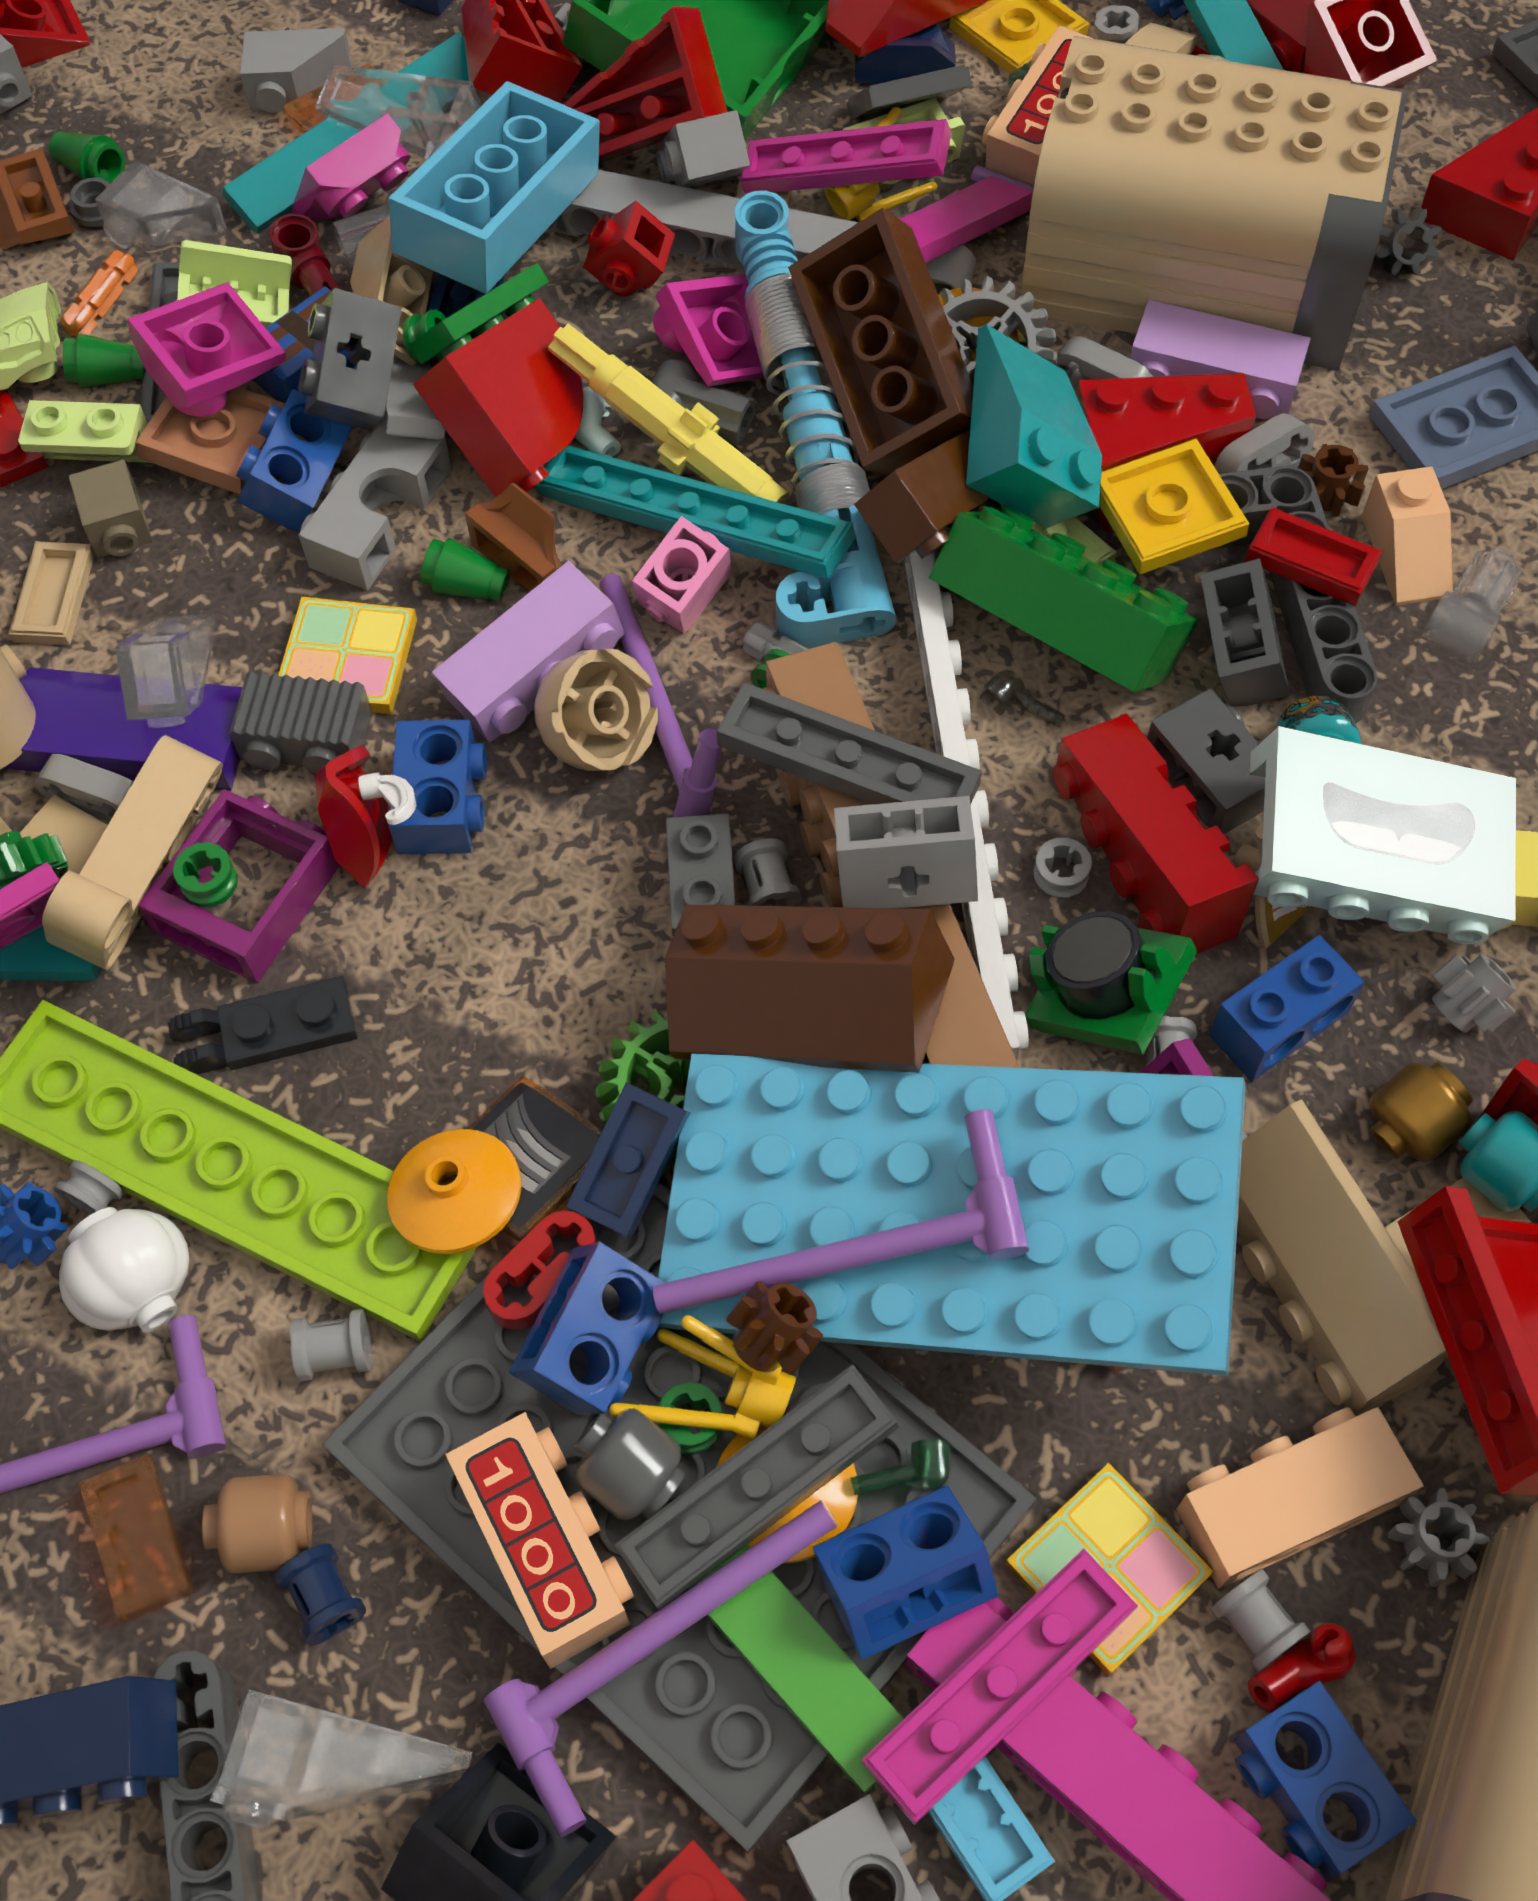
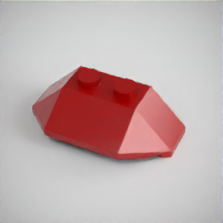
M828 0L825 32L858 57H861L989 0Z

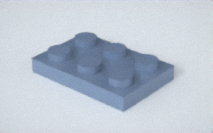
M1512 346L1376 399L1373 402L1369 417L1410 470L1432 466L1441 489H1444L1538 451V372L1516 346Z

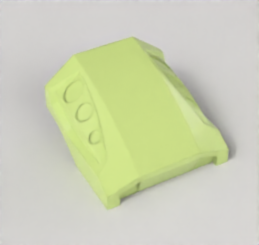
M48 282L21 289L0 299V390L8 389L16 380L26 383L43 381L52 377L58 371L56 348L60 345V338L56 319H59L58 314L61 313V308L55 289Z

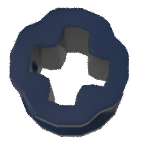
M322 1544L304 1551L287 1561L274 1575L279 1587L283 1591H289L305 1623L301 1629V1635L308 1645L325 1642L360 1621L366 1613L363 1601L360 1598L351 1597L335 1565L339 1557L332 1544Z

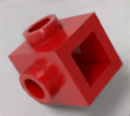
M635 200L613 217H602L593 226L587 238L590 247L583 268L616 295L628 297L640 288H650L659 279L661 274L664 273L675 233Z

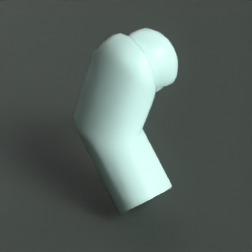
M587 386L583 389V413L575 438L588 451L613 457L620 452L621 444L602 426L603 418L608 417L610 414L605 407L611 406L605 402V399Z

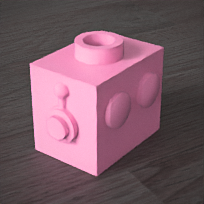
M681 516L632 580L638 604L645 608L656 621H664L684 634L732 574L729 548L720 543L713 534L708 531L704 532Z

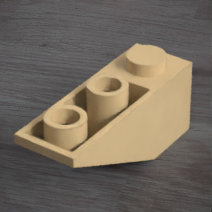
M389 215L358 242L350 283L355 294L402 307L394 355L413 366L415 361L410 357L403 339V325L408 316L414 314L423 315L426 312L433 270L392 253Z

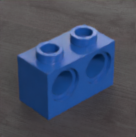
M293 389L283 408L272 403L258 431V434L267 438L263 449L259 450L251 445L236 474L237 477L246 481L237 502L288 529L300 531L304 520L314 508L353 426L305 414L304 409L307 396ZM295 434L304 437L307 441L301 440ZM272 476L283 479L288 485L278 482Z
M470 719L397 721L393 775L407 780L414 790L416 808L410 818L396 825L389 824L397 853H471L473 832H483L484 802L482 795H475V781L486 780L487 777L485 743L475 742ZM443 760H450L449 762L444 764L434 765L437 762ZM437 812H448L440 817H430Z
M1318 935L1221 1003L1209 1036L1245 1076L1253 1082L1350 1012L1365 981L1321 935Z
M601 1242L573 1248L508 1373L578 1415L606 1413L611 1404L618 1403L630 1385L632 1371L628 1367L639 1345L646 1343L653 1336L662 1320L663 1313L660 1314L655 1306L653 1286L665 1282ZM607 1284L616 1290L619 1297V1310L614 1319L606 1313L602 1304V1293ZM576 1346L582 1349L588 1361V1371L581 1383L574 1378L569 1367L570 1355Z
M948 1485L921 1498L913 1499L897 1509L855 1528L845 1530L837 1536L813 1546L827 1594L861 1660L998 1597L987 1548Z
M1320 1681L1234 1739V1742L1242 1752L1241 1755L1235 1758V1763L1244 1781L1259 1799L1264 1800L1271 1796L1289 1823L1281 1829L1289 1849L1312 1868L1318 1867L1326 1880L1341 1875L1417 1822ZM1279 1730L1293 1731L1305 1741L1309 1750V1762L1305 1770H1296L1287 1766L1278 1756L1275 1739ZM1327 1799L1340 1800L1352 1810L1356 1819V1833L1351 1842L1336 1838L1327 1829L1323 1819V1808Z

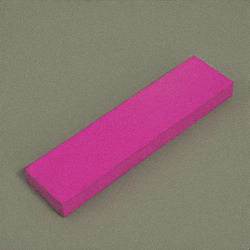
M947 119L751 140L747 149L750 166L742 172L739 183L745 194L754 191L783 192L943 176L952 132Z
M990 176L900 220L912 227L925 263L1030 211L1033 191Z
M1083 1548L862 1759L861 1764L912 1824H917L1136 1610L1138 1605Z

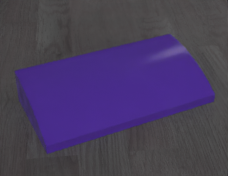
M33 667L26 671V676L19 679L35 707V724L29 739L21 748L23 753L3 769L40 772L52 754H62L134 781L157 742L162 736L167 735L222 762V772L215 789L232 790L240 758L229 732L243 687Z

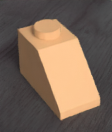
M1433 467L1376 474L1362 513V518L1373 547L1382 550L1379 563L1395 606L1452 598L1450 509Z

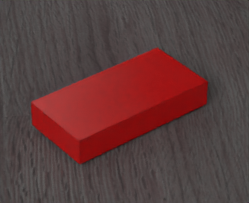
M1271 507L1248 549L1245 562L1260 559L1263 569L1356 606L1378 565L1382 550Z

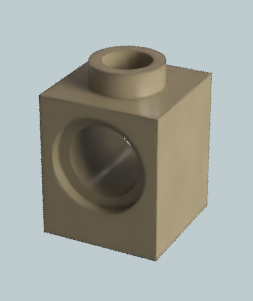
M124 459L68 475L82 526L97 558L108 555L125 556L134 552L138 546L153 542L138 490Z

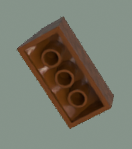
M686 904L665 955L669 1052L674 1059L691 1060V1054L752 1056L817 1067L919 1073L955 959L930 909Z

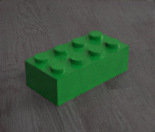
M984 506L981 512L958 513L949 532V540L944 543L928 577L929 579L1133 692L1165 683L1200 620L1185 611L1188 605L1187 601L1162 588H1155L1152 594L1133 583L1136 574L1129 569L1109 560H1104L1102 566L1082 556L1086 549L1082 544L1059 533H1053L1050 539L1032 529L1035 523L1032 517L1014 508L1003 506L1000 512Z

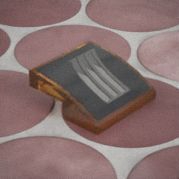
M521 1076L468 1128L488 1133L503 1142L515 1157L520 1169L522 1181L520 1200L513 1216L501 1231L520 1242L542 1219L551 1213L562 1211L566 1207L602 1133L598 1127L568 1104L524 1076ZM458 1174L445 1178L442 1183L444 1185L452 1183Z

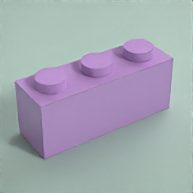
M1148 300L1132 346L1130 359L1145 366L1153 377L1244 373L1256 412V418L1269 419L1282 413L1289 414L1311 338Z
M568 560L433 670L432 674L446 699L466 720L470 719L471 725L490 743L500 735L511 733L521 726L526 716L534 710V702L539 685L555 663L583 650L613 649L617 641L625 635L614 603Z

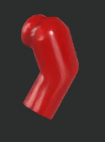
M1328 1623L1316 1627L1309 1638L1300 1640L1248 1680V1691L1252 1699L1266 1712H1273L1298 1692L1308 1689L1318 1681L1323 1685L1345 1678L1356 1661V1652L1352 1646L1351 1635L1344 1627L1337 1624Z

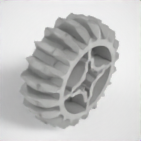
M986 276L982 282V291H973L970 280L964 278L961 282L962 295L954 298L952 292L947 288H943L940 292L945 315L973 387L976 360L973 362L971 349L973 351L977 350L978 328L980 327H973L964 322L972 318L994 317L987 325L1009 338L1017 328L1025 338L1029 350L1054 365L1057 364V352L1047 348L1056 342L1055 330L1044 327L1048 321V313L1045 308L1032 310L1034 296L1029 291L1014 300L1016 291L1014 283L1010 280L1002 286L1000 292L997 293L994 291L993 279Z

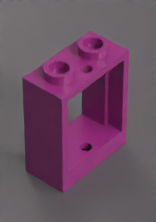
M223 789L143 897L138 907L154 934L258 984L340 866L334 859L325 831L318 825L308 820H300L296 823L279 815L274 807L259 797L248 796L245 799ZM242 836L299 863V865L252 931L248 932L192 905L185 899L173 875L174 863L182 851L196 843L210 842L221 846L229 854ZM212 866L198 871L201 875L200 879L197 878L199 884L209 882L212 878L211 872L214 871Z

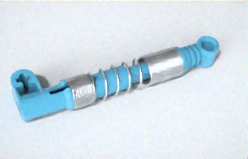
M754 191L744 195L735 207V254L743 264L748 282L744 296L745 306L763 375L767 381L766 386L768 391L775 395H780L775 400L772 409L775 415L784 419L778 431L780 438L791 445L785 454L787 463L797 468L791 482L793 487L796 488L795 496L798 508L852 522L856 535L848 552L845 553L829 579L798 571L788 575L780 582L776 591V630L779 631L778 635L780 638L785 635L806 648H815L836 641L841 643L883 635L895 626L897 619L875 543V533L854 505L870 489L865 471L858 465L859 456L851 440L848 427L846 437L842 423L843 421L846 424L842 410L839 412L834 389L821 383L828 373L788 269L790 265L798 261L789 231V208L785 200L776 193ZM772 385L784 388L786 391H777ZM788 396L789 403L784 407L783 413L778 410V404L783 398ZM785 427L787 430L788 437L784 433ZM849 445H850V446L852 447V449H853V452H854V460L852 459ZM791 453H793L795 461L791 459ZM832 600L835 612L828 613L825 602Z

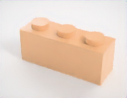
M1351 1407L1341 1409L1315 1423L1312 1428L1316 1435L1293 1445L1288 1436L1277 1438L1250 1454L1253 1464L1230 1474L1224 1464L1219 1465L1187 1482L1186 1485L1190 1492L1185 1495L1177 1511L1201 1558L1214 1571L1211 1577L1218 1590L1402 1505L1411 1495L1414 1496L1424 1487L1379 1407L1355 1416Z

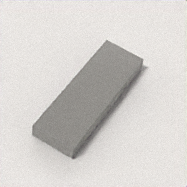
M394 355L383 419L386 434H389V436L444 439L445 428L413 386L416 381L432 369L430 363L425 365L415 363L411 366Z

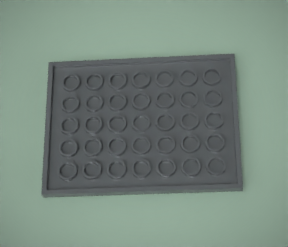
M660 1182L648 1203L633 1237H626L585 1217L593 1227L596 1242L603 1243L658 1278L671 1191ZM576 1185L545 1217L562 1210L573 1211L567 1208L566 1205ZM575 1233L567 1240L558 1234L554 1236L551 1240L555 1252L545 1265L548 1266L562 1252L571 1254L573 1248L578 1247L576 1240L578 1235ZM534 1274L520 1288H516L510 1283L502 1288L506 1300L503 1307L506 1308L514 1301L520 1303L523 1307L529 1304L531 1300L527 1288L537 1275ZM486 1276L322 1445L331 1456L542 1657L445 1454L526 1412L536 1433L549 1426L568 1464L567 1467L556 1472L567 1496L569 1497L581 1490L601 1531L588 1537L600 1562L602 1563L614 1556L634 1594L632 1599L622 1604L630 1625L553 1667L563 1676L659 1611L615 1547V1544L648 1519L642 1514L626 1521L617 1519L577 1485L575 1479L576 1467L583 1456L573 1446L598 1414L578 1415L508 1373L532 1327L512 1330L506 1329L494 1321L489 1314L483 1294ZM607 1284L602 1293V1304L606 1313L614 1319L618 1313L620 1302L616 1290ZM658 1327L646 1343L639 1345L628 1367L632 1371L630 1385L618 1403L659 1406L664 1394L673 1386L684 1382H695L705 1385L719 1398L723 1414L735 1415L737 1408L724 1404L733 1378L660 1342L657 1338V1333L660 1329L667 1328ZM667 1329L725 1356L687 1330ZM721 1333L731 1340L734 1339L735 1334ZM820 1341L794 1374H792V1376L796 1377V1381L783 1416L787 1415L853 1364L895 1418L899 1426L896 1431L854 1462L858 1480V1499L854 1516L847 1530L862 1525L905 1505L913 1499L921 1498L948 1485L984 1542L990 1560L1035 1506L1037 1498L854 1344ZM576 1346L571 1352L569 1367L574 1378L581 1383L588 1371V1361L582 1349ZM689 1402L678 1407V1409L693 1410ZM609 1408L606 1413H603L610 1420L614 1418L610 1415ZM706 1408L699 1410L709 1412ZM671 1424L674 1429H676V1428L682 1426V1425H673V1424ZM687 1426L692 1434L703 1430L700 1427ZM722 1430L717 1442L707 1451L695 1455L682 1454L678 1467L685 1471V1475L675 1492L661 1509L717 1467L725 1448L738 1434ZM816 1557L801 1562L783 1563L772 1570L776 1577L880 1692L884 1690L902 1668L907 1654L927 1631L925 1630L861 1660L827 1594ZM707 1616L585 1698L747 1854L751 1852L829 1757Z

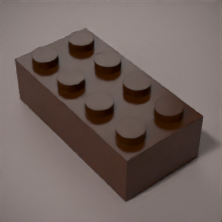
M881 208L788 267L864 469L886 478L896 469L970 429L974 387L912 227Z

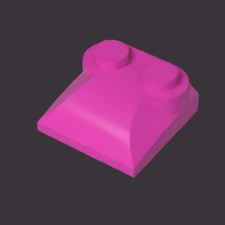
M386 113L307 166L291 211L294 214H301L310 219L329 220L341 215L344 219H348L368 203L370 195L381 188L385 192L389 191L401 183L409 173L405 165L411 156L399 142L401 129L391 116Z
M745 274L666 283L655 295L660 305L653 316V326L656 334L665 346L688 356L708 387L764 378L745 306L744 296L748 287Z
M228 282L128 318L129 334L145 370L174 407L190 416L203 417L217 413L227 402V391L256 378L286 361V352Z

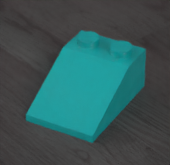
M987 324L978 328L966 486L1004 506L1027 514L1036 523L1046 528L1099 508L1102 453L1066 371Z

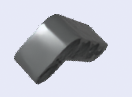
M195 1650L180 1651L169 1656L158 1667L153 1677L155 1679L176 1680L179 1777L160 1781L171 1900L168 1901H260L235 1685L228 1671L209 1656ZM197 1675L208 1682L207 1688L196 1692L194 1709V1707L180 1700L181 1693L192 1689L193 1676ZM197 1718L213 1726V1728H198ZM207 1749H215L218 1756V1769L214 1778L207 1785L199 1789H192L188 1780V1772L193 1759ZM216 1827H222L227 1837V1850L223 1859L215 1867L203 1871L199 1867L196 1858L197 1846L201 1838L208 1831Z

